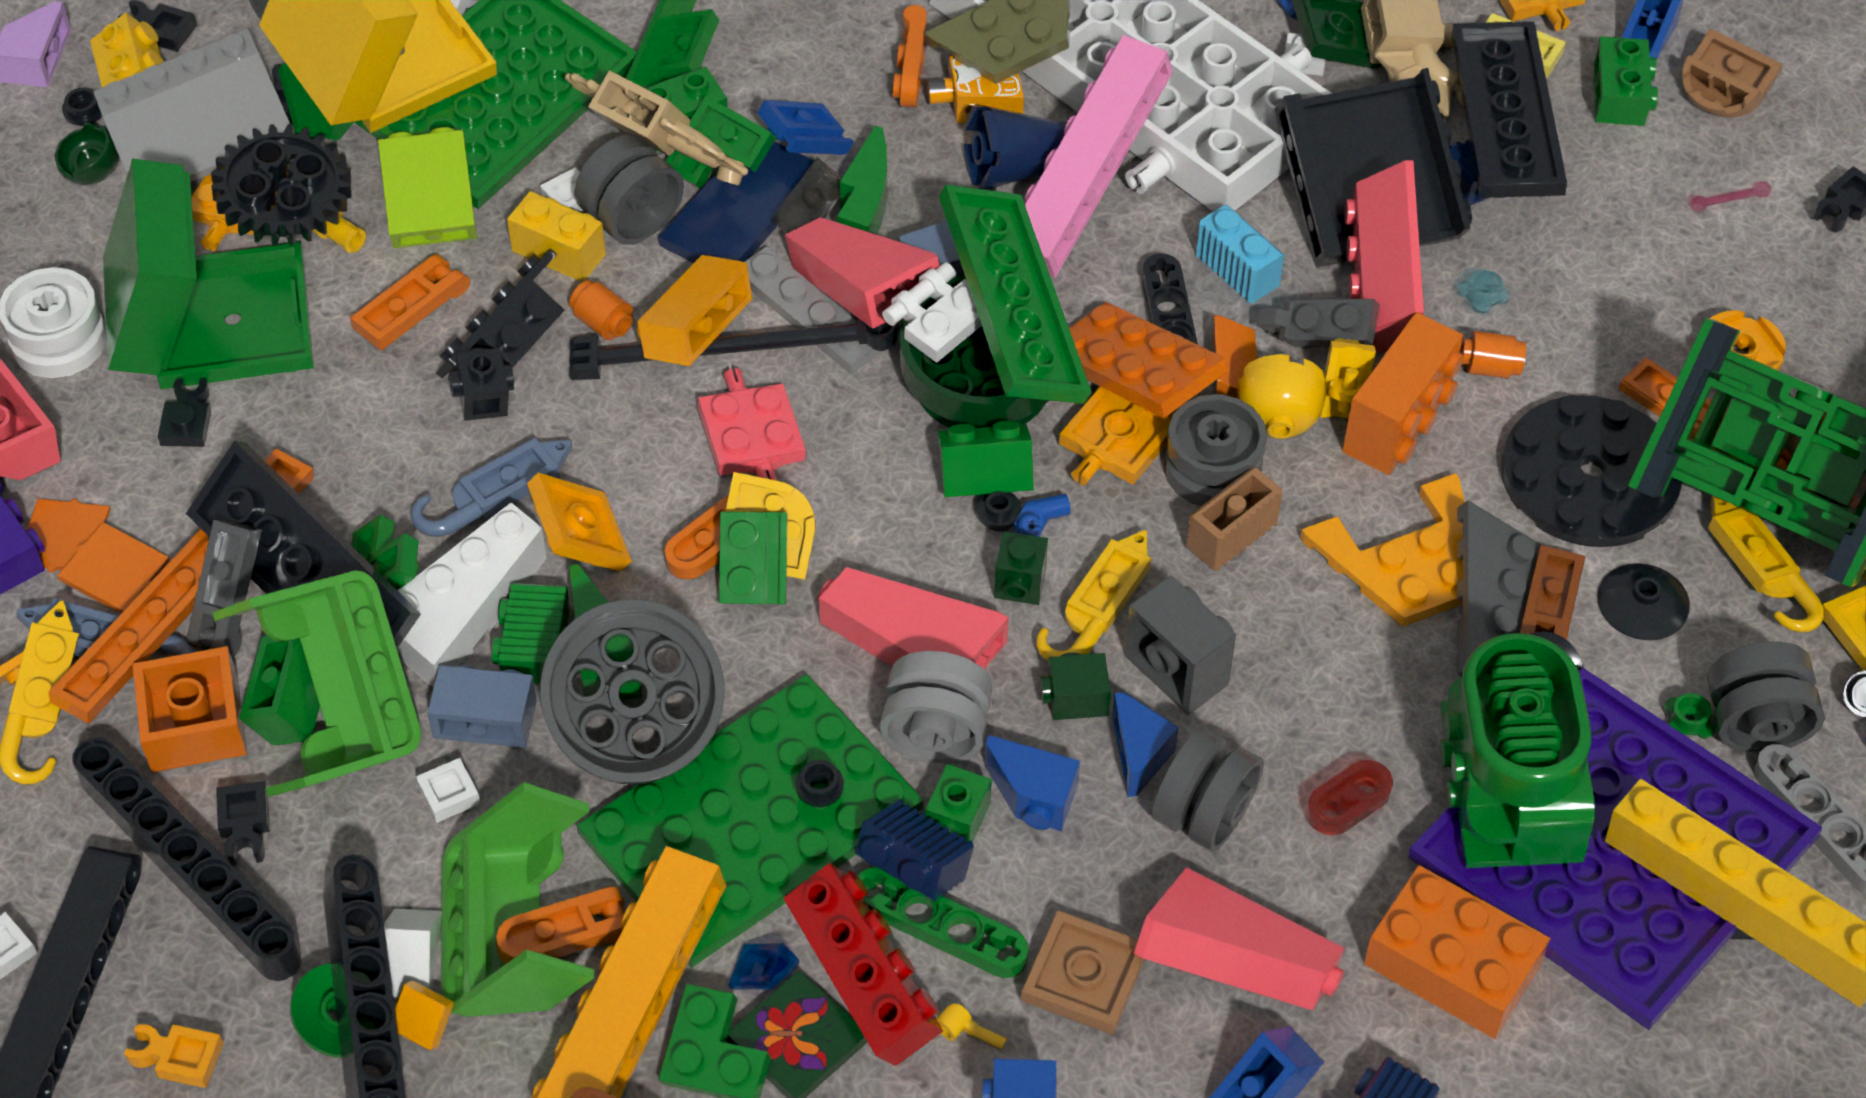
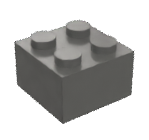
M1170 575L1130 605L1125 657L1179 708L1189 715L1229 685L1236 634L1225 618L1216 616L1202 604L1198 594L1192 588L1183 586Z

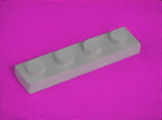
M767 246L745 261L747 262L751 291L796 329L857 324V321ZM859 341L816 345L851 375L883 352L874 350L867 344H859Z

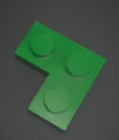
M706 95L691 118L689 125L719 146L725 153V156L742 162L747 169L754 173L777 138L772 132ZM676 150L666 159V162L682 175L683 180L699 189L703 187L714 169Z
M379 515L352 534L351 546L398 590L415 579L419 567L417 561L419 540L406 533L393 540L395 522Z
M686 984L658 1078L662 1085L719 1098L761 1097L772 1057L766 1051L726 1043L738 1002L737 997L733 993Z

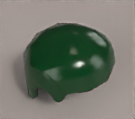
M87 122L81 130L70 132L58 143L54 158L58 171L64 178L72 183L87 186L101 183L114 171L119 154L105 126L99 128Z

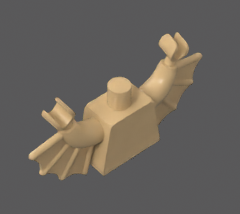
M1365 0L1361 6L1368 50L1370 51V62L1383 64L1391 82L1416 77L1422 69L1428 68L1431 80H1435L1439 87V111L1445 117L1450 115L1451 89L1456 91V97L1463 105L1460 82L1457 79L1458 74L1442 63L1436 54L1440 47L1453 49V24L1442 22L1438 1Z
M610 70L601 85L593 80H586L576 73H568L565 76V79L572 84L573 88L593 98L588 106L591 110L624 133L637 135L650 147L670 156L676 150L708 167L716 168L719 166L716 178L735 185L740 184L742 175L748 174V169L742 162L725 156V153L719 146L698 130L689 126L690 119L670 101Z

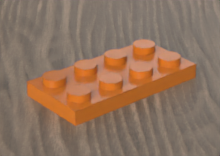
M1108 302L1096 307L1090 314L1069 328L1087 380L1163 418L1228 372L1225 357Z

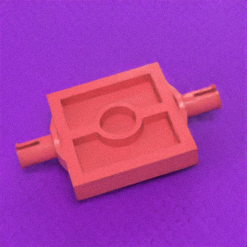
M735 368L734 375L732 369L724 373V379L726 380L729 392L698 397L697 409L719 476L741 472L777 480L774 470L786 464L805 460L806 449L784 384L746 388L742 371Z

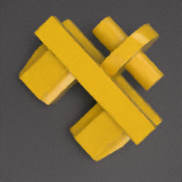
M1341 338L1330 342L1324 371L1326 397L1321 418L1343 417L1349 419L1352 399L1372 372L1376 354L1374 345L1361 344L1358 340Z

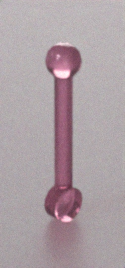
M1759 181L1754 188L1708 198L1698 195L1691 200V207L1695 211L1701 212L1707 206L1752 196L1766 198L1770 195L1772 187L1767 182Z

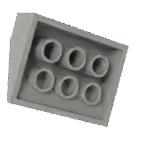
M249 28L226 35L213 43L198 49L189 50L181 56L159 65L150 66L142 72L120 81L111 82L105 87L93 91L127 175L132 158L184 165V172H190V182L217 170L216 158H225L224 147L226 145L238 148L237 136L241 135L251 140L253 139L252 129L254 128L259 130L262 135L268 134L269 125L272 124L278 133H284L286 126L290 124Z

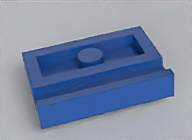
M764 100L757 112L768 126V131L777 137L776 139L788 142L786 150L789 153L845 155L855 143L851 138H844L842 136L845 130L823 103Z

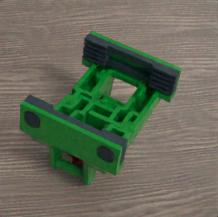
M1705 318L1628 486L1651 497L1664 496L1673 477L1738 507L1743 506L1744 509L1836 551L1824 576L1848 587L1858 585L1866 569V491L1856 509L1840 506L1805 489L1808 488L1846 506L1850 505L1866 471V408L1733 351L1732 348L1740 330L1717 320ZM1713 387L1716 389V392L1696 435L1692 436L1690 433ZM1797 389L1798 391H1797L1795 397L1792 396L1793 393H1794V390ZM1793 433L1802 438L1787 469H1784L1776 464L1790 434ZM1714 447H1716V448H1718V449H1720V450H1722V451H1724V452H1726V453H1728V454H1730V455H1732V456H1734V457H1736V458H1738V459H1735V458H1733V457H1731V456H1728V455H1726V454H1724V453H1722V452H1719V451L1715 450ZM1798 473H1799V474H1802V475H1804V476H1806V477H1808V478H1811V479H1810V481H1809L1808 479H1806V478H1804V477H1801V476H1799V475H1797V474H1798ZM1781 506H1783L1784 508H1783L1782 512L1780 513L1779 510H1780Z

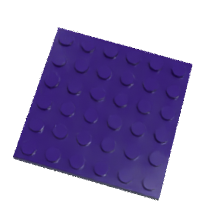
M1582 668L1579 673L1592 735L1587 763L1595 807L1594 823L1584 862L1466 868L1457 808L1449 807L1410 847L1408 858L1551 938L1545 953L1548 959L1644 1028L1650 1030L1734 935L1738 928L1606 843L1605 838L1613 810L1641 778L1787 872L1792 869L1819 838L1823 827L1585 668Z

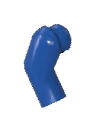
M1064 493L1027 501L1015 520L1016 533L1039 537L1049 519L1070 515L1071 508L1067 494Z

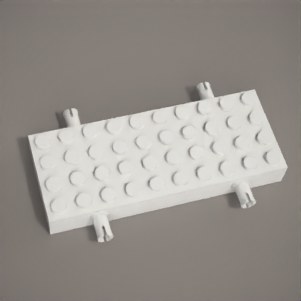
M930 0V5L949 19H953L989 0ZM1069 0V48L1022 71L1069 107L1079 112L1084 103V95L1089 84L1097 81L1103 70L1104 60L1108 51L1111 48H1116L1123 35L1168 51L1173 74L1129 149L1143 161L1126 172V181L1132 190L1141 184L1136 189V193L1142 194L1165 176L1213 212L1225 204L1229 205L1234 211L1290 168L1275 113V107L1284 96L1300 93L1302 99L1332 94L1301 72L1312 64V56L1306 47L1302 49L1301 44H1295L1290 50L1279 57L1199 0Z

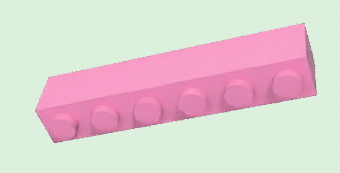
M1123 35L1116 48H1111L1108 51L1104 60L1103 70L1097 81L1089 84L1084 95V103L1078 114L1071 116L1064 130V138L1057 150L1053 149L1049 153L1045 162L1044 172L1038 183L1032 184L1028 189L1024 204L1050 276L1057 277L1172 76L1173 70L1168 51Z

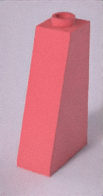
M822 217L785 234L792 267L815 287L872 329L886 322L882 312L892 305V298L903 290H911L919 283V277L930 268L936 270L940 266L938 256L933 252Z
M846 567L835 580H828L821 588L817 599L819 602L820 623L890 666H893L896 660L909 653L939 651L968 658L985 669L1008 642L1009 617L1000 612Z
M1187 867L1145 917L1134 951L1135 955L1143 959L1312 1011L1324 994L1329 997L1335 994L1345 970L1338 967L1345 949L1344 947Z

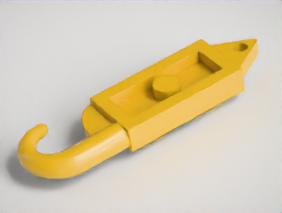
M1712 496L1710 500L1712 520L1708 529L1756 591L1773 598L1794 596L1807 613L1805 619L1796 620L1787 617L1781 611H1777L1774 613V618L1785 628L1799 633L1810 632L1818 628L1824 619V608L1820 599L1800 575L1801 569L1760 517L1743 507H1738Z
M1142 530L1120 541L1111 539L1068 600L1065 609L1066 622L1075 632L1080 634L1069 649L1058 651L1051 648L1047 643L1048 629H1040L1036 637V647L1045 660L1049 662V657L1061 656L1072 652L1089 654L1102 634L1108 631L1151 568L1152 558L1147 556L1146 530Z
M62 600L38 623L31 622L0 742V766L2 771L12 781L20 784H36L45 780L53 772L56 764V759L50 757L39 770L26 771L19 766L17 756L22 737H43L52 732L57 722L60 708L50 703L48 691L70 669L79 633L73 632L64 601ZM58 611L61 612L63 616L58 618L54 615V613Z

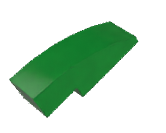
M875 125L840 181L841 211L837 215V222L878 235L885 214L887 200V146L883 128Z

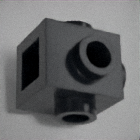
M474 348L467 352L456 353V370L449 371V384L452 398L460 397L464 421L508 416L509 391H514V376L511 364H503L501 348Z

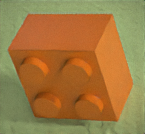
M228 646L132 664L140 743L152 773L247 755L244 725L239 719L242 709L238 677Z

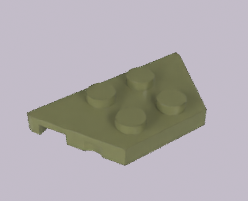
M989 0L925 33L932 47L936 49L938 46L952 53L956 61L968 68L977 69L981 76L997 84L1069 48L1070 30L1068 19L1070 18V1Z

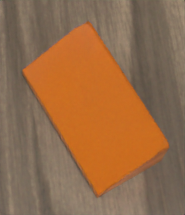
M1214 315L1212 352L1225 357L1228 372L1214 381V393L1237 398L1238 377L1241 378L1243 376L1244 367L1248 363L1257 359L1255 330L1223 316Z

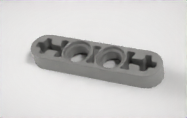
M1781 744L1766 746L1760 751L1753 769L1754 777L1758 783L1823 827L1819 838L1814 844L1855 889L1866 895V827L1795 751ZM1770 763L1774 766L1782 764L1786 767L1784 773L1779 769L1772 772L1768 767ZM1788 782L1792 785L1790 790L1786 789ZM1800 795L1813 796L1820 802L1822 809L1815 812L1804 810L1799 806L1796 797ZM1834 829L1846 831L1853 838L1854 844L1849 847L1835 844L1829 837V831ZM1861 850L1865 851L1863 858L1858 855Z

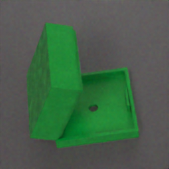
M132 158L103 255L108 370L157 375L158 383L162 390L173 388L177 378H183L185 386L198 385L200 378H205L207 383L313 369L314 361L306 275L301 242H297L293 246L282 244L195 256L190 172H184V165ZM236 314L241 317L240 322L235 325L225 323V319L229 315Z

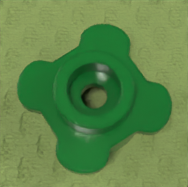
M1686 693L1678 698L1671 697L1665 702L1664 710L1669 713L1670 726L1684 735H1698L1702 739L1710 738L1713 735L1715 726L1709 720L1712 709L1707 699L1698 694ZM1686 715H1690V716H1692L1694 719H1693V720H1688V719H1686L1685 716H1686Z

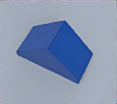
M1637 0L1622 38L1649 40L1650 57H1656L1657 61L1677 26L1684 0Z
M1114 693L1112 719L1127 797H1134L1143 790L1176 751L1179 727L1126 693Z

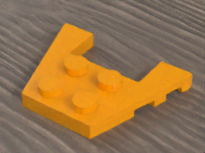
M1456 473L1421 485L1419 496L1437 522L1436 524L1360 551L1339 517L1336 516L1302 529L1300 539L1310 550L1315 548L1328 559L1327 564L1339 574H1346L1361 587L1360 592L1402 627L1460 606L1462 601L1457 599V582L1463 579V560L1457 558V541L1463 538V523L1457 522V507L1465 503L1460 479Z

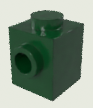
M1003 531L995 567L994 598L1035 605L1040 604L1047 568L1048 538Z
M1072 652L1061 656L1049 657L1048 676H1040V693L1042 704H1051L1053 720L1109 716L1111 689L1105 653L1079 654Z

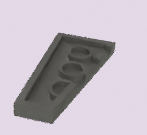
M1469 500L1457 507V522L1463 523V538L1457 541V558L1463 560V579L1457 582V599H1460L1463 604V618L1457 621V675L1461 677L1467 659L1479 645L1499 635L1520 633L1541 546L1540 543Z

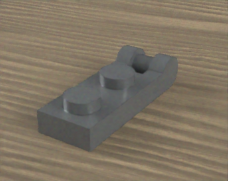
M213 520L187 633V640L191 646L203 650L210 647L215 649L228 646L231 657H234L240 650L242 638L238 631L242 614L219 620L215 627L212 612L246 600L261 531L227 521Z

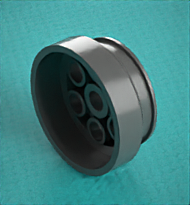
M640 599L608 602L590 609L572 621L552 645L546 657L540 683L541 707L546 725L555 743L567 758L585 772L599 779L613 783L633 785L665 779L690 765L711 741L721 718L725 695L721 663L705 633L697 624L681 612L661 603ZM614 638H626L632 643L634 651L628 660L615 662L607 656L606 647ZM668 648L678 654L680 664L675 671L661 673L655 669L652 664V658L658 650ZM585 671L595 673L601 681L599 690L589 697L580 696L573 689L575 677ZM632 682L641 684L647 692L645 702L636 708L625 706L619 699L622 687ZM679 693L687 695L693 703L692 713L684 719L671 717L665 708L666 701L670 696ZM595 717H605L614 726L613 735L605 742H594L586 735L587 724ZM651 728L659 734L661 742L657 750L649 754H643L634 748L632 739L638 730Z

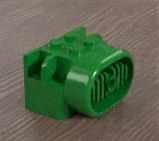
M1510 633L1493 637L1479 645L1471 653L1465 663L1462 677L1451 684L1448 691V699L1440 703L1445 738L1440 740V758L1442 767H1450L1452 779H1447V802L1449 808H1457L1466 868L1583 863L1594 823L1595 807L1587 763L1592 735L1580 673L1572 658L1558 645L1545 638L1525 633Z

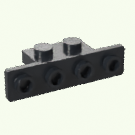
M550 249L541 259L534 253L517 271L523 277L516 286L508 281L492 298V301L498 306L490 314L482 309L468 324L466 329L472 334L463 343L456 338L439 356L445 363L436 372L441 379L456 365V353L469 351L475 343L484 349L501 348L504 365L511 364L513 368L565 311L533 281L557 255L556 252Z

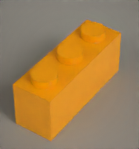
M701 255L638 320L637 332L641 339L644 358L690 367L752 300L747 262Z

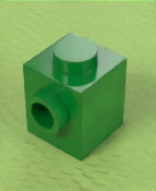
M947 764L925 809L926 818L932 817L934 823L940 822L942 828L948 826L950 832L956 831L958 837L964 836L966 842L972 840L973 843L991 804L992 779Z

